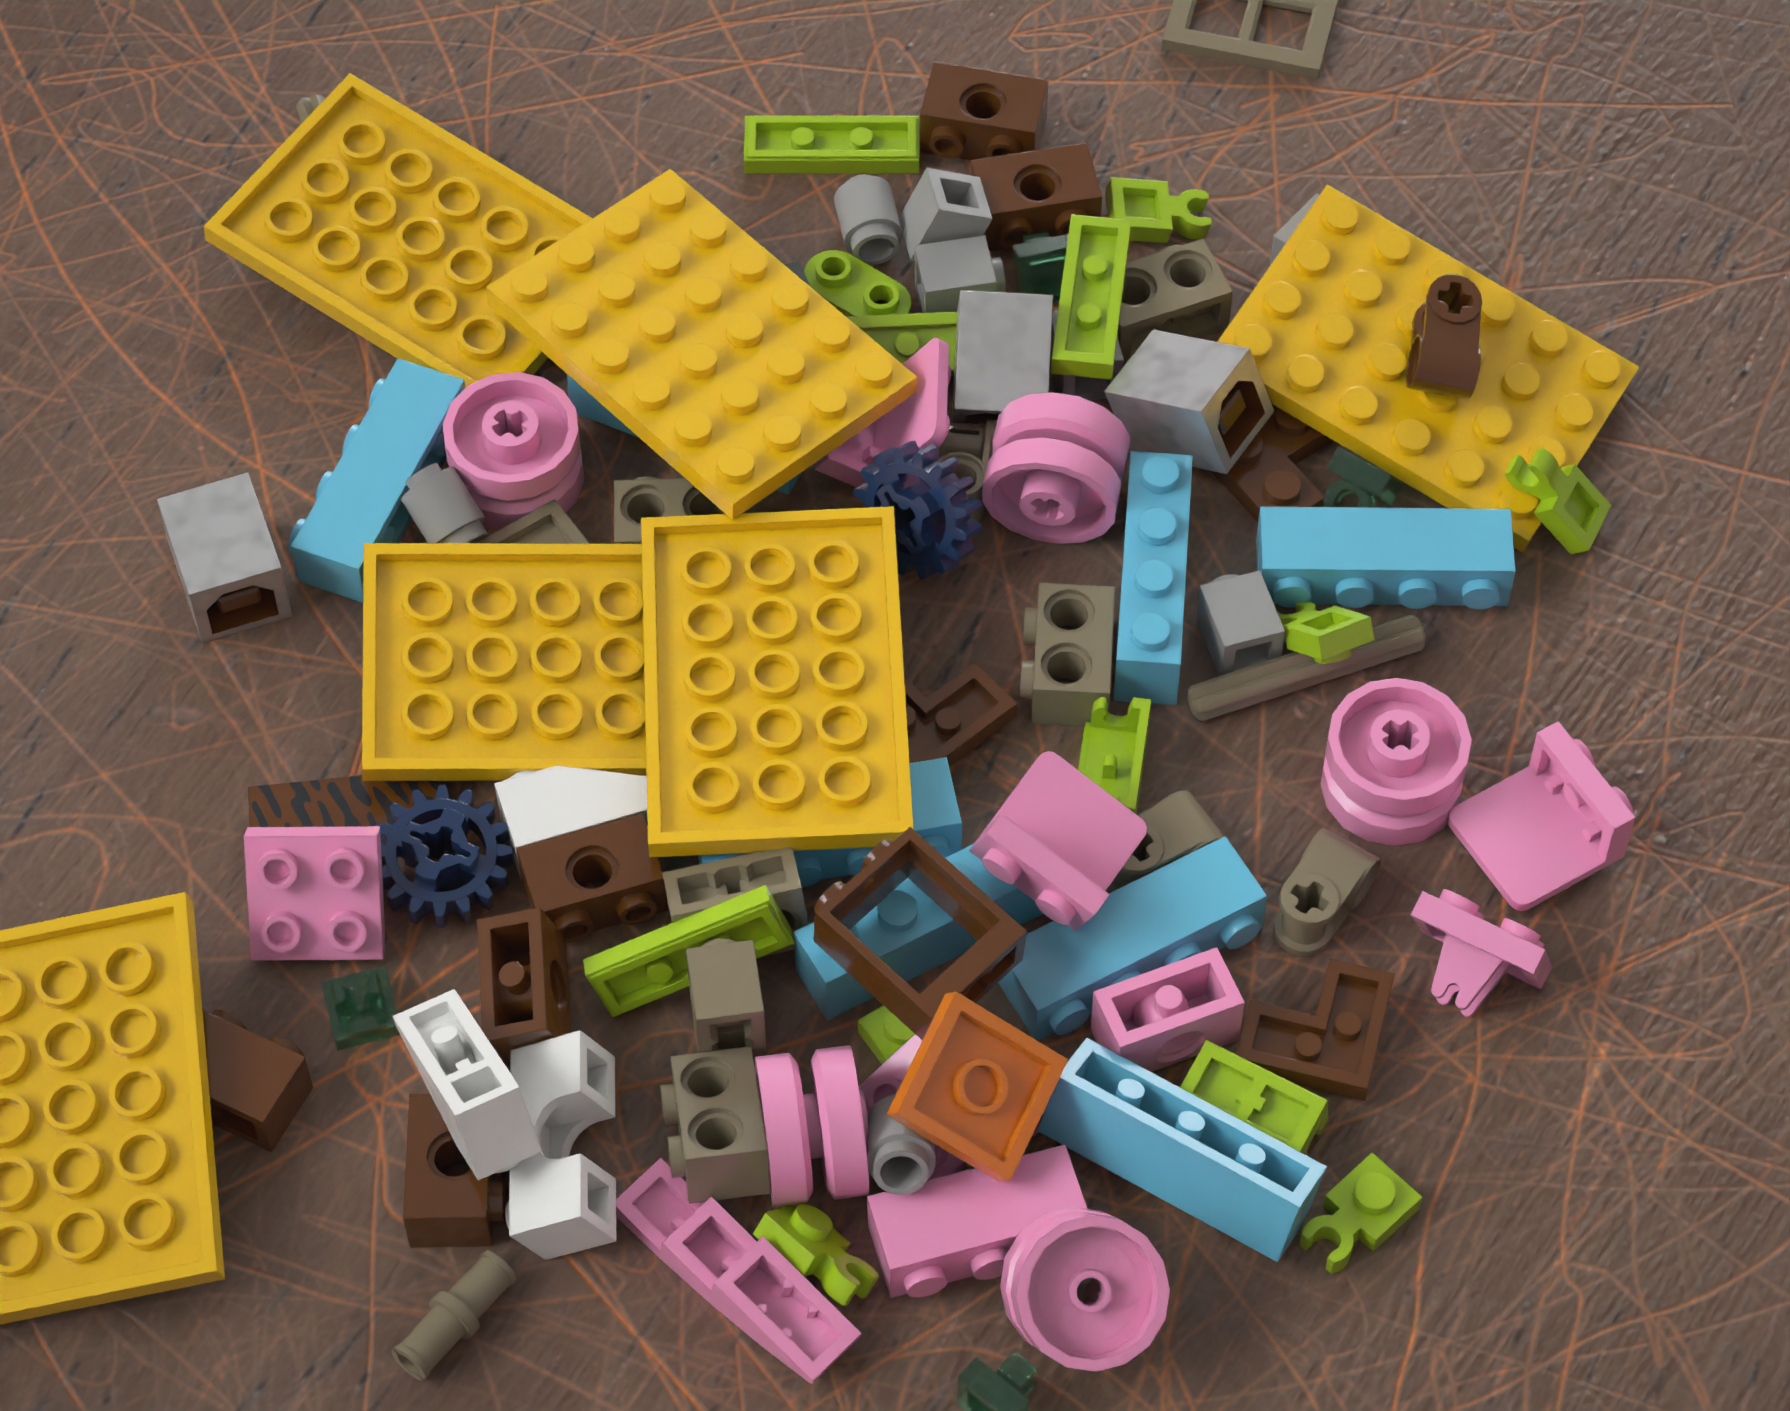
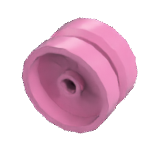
M521 372L495 374L467 386L451 402L443 422L447 462L449 468L455 467L485 516V520L482 522L484 527L500 530L554 499L565 513L577 502L584 483L576 408L563 389L540 376Z
M1051 392L1029 394L1008 403L998 416L993 438V452L988 460L982 485V502L990 515L1007 529L1033 540L1069 544L1083 543L1102 536L1115 523L1120 499L1121 480L1124 478L1129 456L1130 435L1122 421L1105 407L1079 396Z
M1392 678L1372 681L1347 694L1332 714L1326 746L1321 788L1328 810L1346 830L1365 841L1384 845L1399 846L1422 842L1443 830L1448 823L1450 810L1459 804L1472 739L1464 714L1444 693L1426 683L1407 679Z
M851 1046L816 1049L810 1062L812 1093L803 1094L797 1061L790 1053L755 1057L757 1086L768 1147L770 1193L773 1207L808 1203L813 1193L811 1159L817 1158L821 1159L826 1190L834 1200L868 1196L867 1136L869 1126L863 1088L858 1086Z
M1074 1206L1044 1213L1020 1231L1004 1258L1000 1283L1006 1315L1026 1342L1067 1368L1094 1372L1125 1365L1150 1346L1165 1321L1170 1294L1164 1261L1146 1235L1124 1221L1103 1211ZM1086 1278H1094V1281L1089 1282L1085 1286L1088 1297L1083 1301L1079 1300L1077 1288L1080 1282Z

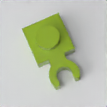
M1110 177L1105 190L1107 217L1131 220L1130 241L1167 243L1173 230H1176L1177 233L1188 239L1198 240L1206 238L1212 225L1211 218L1197 217L1190 212L1203 213L1209 200V193L1198 189H1190L1184 191L1179 196L1169 195L1168 181Z
M1303 602L1295 604L1296 613H1278L1285 630L1284 642H1286L1287 649L1313 657L1317 663L1327 664L1345 660L1352 655L1351 649L1375 641L1371 616L1345 608L1332 606L1322 611H1317L1314 603Z
M1371 1153L1325 1195L1323 1207L1332 1216L1321 1215L1311 1219L1303 1228L1299 1246L1307 1250L1319 1239L1325 1238L1333 1241L1338 1248L1328 1256L1325 1269L1330 1274L1337 1273L1348 1264L1353 1244L1358 1239L1374 1252L1420 1209L1422 1196L1375 1154Z
M789 1205L767 1212L753 1233L757 1239L763 1236L804 1277L811 1274L815 1275L821 1281L825 1292L843 1306L849 1304L854 1294H857L862 1299L866 1298L879 1277L878 1273L868 1263L846 1252L851 1243L833 1228L832 1221L824 1212L811 1205Z

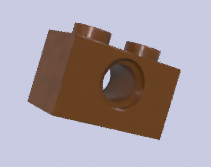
M934 61L920 112V152L936 154L944 158L976 160L1039 150L1047 119L1049 79Z
M1087 142L971 160V176L980 177L992 215V221L983 234L986 236L989 251L1015 250L1027 245L1068 240L1071 214L1101 217L1102 194Z
M643 813L516 848L521 881L530 909L541 907L566 938V943L579 941L590 935L592 931L617 924H640L651 919L656 913L668 910L666 889L658 857L649 858L648 827ZM590 881L606 882L604 886L596 889L582 887Z
M541 907L477 919L482 1031L509 1072L510 1050L571 1033L566 938Z
M409 1094L403 1221L410 1248L492 1246L493 1221H505V1181L495 1180V1173L477 1180L471 1169L464 1175L457 1177L442 1174L448 1167L454 1164L468 1163L456 1146L431 1094Z

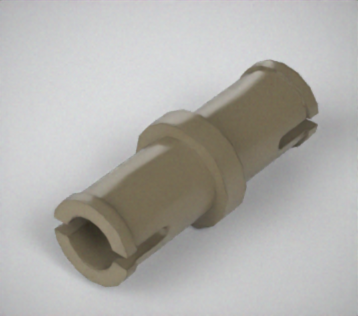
M488 1250L483 1251L474 1265L448 1292L440 1290L430 1300V1312L400 1344L391 1350L392 1356L400 1367L412 1377L420 1381L425 1380L430 1375V1371L460 1339L469 1340L480 1328L478 1319L509 1286L516 1282V1275L511 1267L495 1253Z

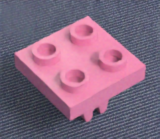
M380 826L247 827L244 834L251 960H383L386 943Z
M1443 889L1439 898L1422 891L1411 916L1423 934L1443 943L1431 987V993L1436 997L1441 1006H1447L1454 994L1458 993L1455 1001L1457 1007L1461 1010L1464 1017H1472L1505 973L1540 990L1542 989L1553 966L1546 950L1543 949L1545 944L1539 941L1541 935L1507 918L1503 919L1499 928L1483 920L1484 915L1478 912L1479 905L1452 891Z

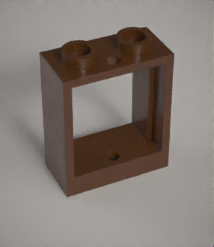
M911 827L893 842L889 839H884L878 843L864 859L862 870L847 884L838 881L831 885L821 895L814 907L813 941L921 1040H923L946 993L958 992L974 1003H977L1023 960L1027 931ZM907 878L977 940L973 946L920 994L850 931L853 926Z

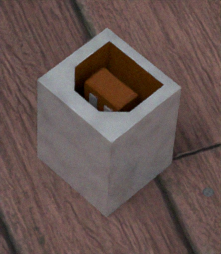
M960 290L957 307L952 422L984 425L987 419L998 420V416L1008 403L1029 394L1048 393L1053 295Z
M1158 330L1151 331L1104 391L1114 415L1122 421L1130 435V453L1131 451L1193 455L1192 467L1224 474L1229 472L1274 412L1250 348Z
M248 472L157 499L170 550L202 643L292 616L282 568Z

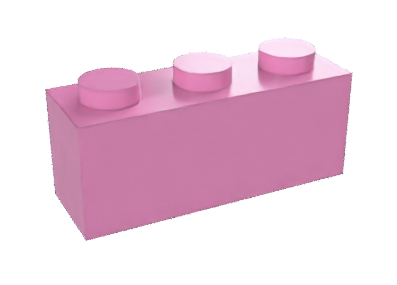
M1066 1145L1023 1155L1011 1181L998 1182L978 1169L973 1168L927 1180L921 1189L911 1194L896 1195L882 1192L867 1196L868 1228L890 1298L905 1294L915 1298L929 1296L942 1290L947 1283L972 1276L979 1280H988L1002 1276L1004 1258L1021 1230L1044 1213L1072 1206L1087 1208Z

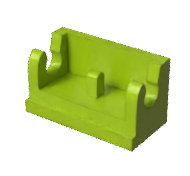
M1100 697L1093 703L1091 722H1085L1078 771L1137 815L1148 740L1151 699L1133 697L1128 707V714L1116 716L1107 711L1108 701L1106 697Z
M1208 1040L1203 1044L1180 1087L1306 1156L1308 1155L1307 1149L1315 1134L1320 1136L1328 1122V1100Z

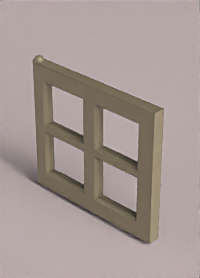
M1173 0L1162 38L1161 49L1319 79L1339 0H1241L1247 1L1248 4L1239 36L1234 38L1190 29L1198 0ZM1263 5L1312 14L1302 50L1253 41Z

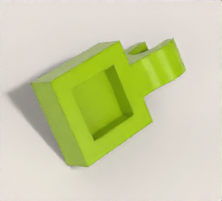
M1537 449L1530 465L1521 455H1515L1505 472L1509 483L1519 491L1534 495L1541 500L1534 514L1571 555L1590 550L1611 504L1575 464L1560 468L1556 458L1546 449Z

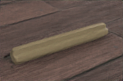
M1408 615L1374 626L1375 641L1351 649L1352 655L1339 662L1317 663L1313 657L1293 652L1202 681L1188 688L1187 700L1189 708L1196 720L1204 721L1421 651L1425 647V631L1418 617Z

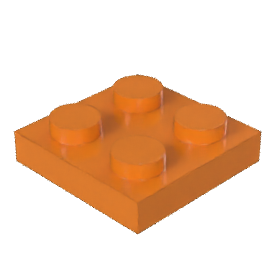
M946 993L886 1115L996 1181H1011L1068 1059L960 993Z

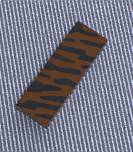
M362 775L251 786L248 787L250 827L376 826L377 823L393 825L390 805L395 802L407 810L413 807L412 791L417 789L424 794L427 801L436 799L439 785H444V781H362Z

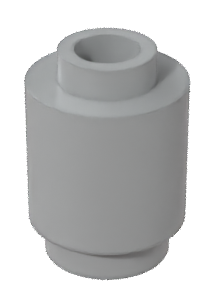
M866 174L857 175L847 180L846 183L838 188L834 195V204L845 248L853 256L868 265H877L889 261L898 253L899 242L903 234L890 184L883 178Z
M434 463L416 472L406 480L405 483L409 491L402 496L401 501L427 543H477L488 536L482 525L485 516L455 467L441 470L439 465Z
M891 1095L878 1101L868 1114V1171L878 1186L886 1192L906 1195L921 1189L933 1174L936 1165V1144L886 1115L895 1095Z

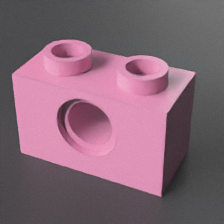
M1216 947L1093 991L1090 1030L1098 1044L1153 1072L1197 1056L1206 1040L1220 1047L1238 1041L1240 1039L1245 1002Z

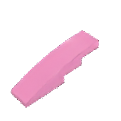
M662 1158L654 1163L616 1199V1217L652 1252L712 1306L810 1384H813L860 1338L862 1333L763 1236L756 1241L712 1197L706 1202L689 1204L686 1182L681 1177L672 1178L671 1168Z

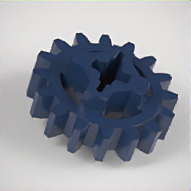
M909 441L898 448L893 446L874 456L875 462L862 468L860 474L866 483L855 488L853 492L855 497L865 502V508L894 506L898 574L902 576L915 569L920 579H926L937 572L940 575L961 564L960 559L973 553L975 546L970 538L982 532L983 526L976 520L971 519V513L981 508L982 503L980 500L968 498L965 491L973 484L972 477L968 476L958 479L954 474L958 460L953 456L944 462L938 461V446L934 444L919 450L916 441Z
M439 785L436 799L428 801L419 789L412 791L413 807L407 810L395 802L390 805L393 825L387 823L376 824V826H380L382 844L383 890L390 889L387 894L389 907L394 911L406 903L410 904V919L415 924L420 922L426 912L434 913L438 928H445L448 913L457 912L465 924L472 922L470 906L478 903L485 909H492L494 907V899L490 887L506 890L509 885L508 872L503 869V867L513 865V849L511 846L504 845L509 840L507 823L493 824L496 816L495 807L491 802L480 806L477 810L473 808L474 800L473 791L466 789L457 801L449 799L446 785ZM470 829L482 841L486 855L480 854L478 846L468 843ZM444 851H450V852H453V855H451V854H444V855H443V853H444ZM398 857L404 859L406 866L416 869L413 883L402 873L398 865ZM431 857L440 858L439 862L432 861Z

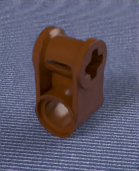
M1446 274L1438 277L1428 289L1426 302L1415 312L1412 321L1411 349L1406 369L1407 388L1469 399L1472 396L1478 380L1481 363L1479 335L1482 297L1477 286L1468 278L1458 274Z

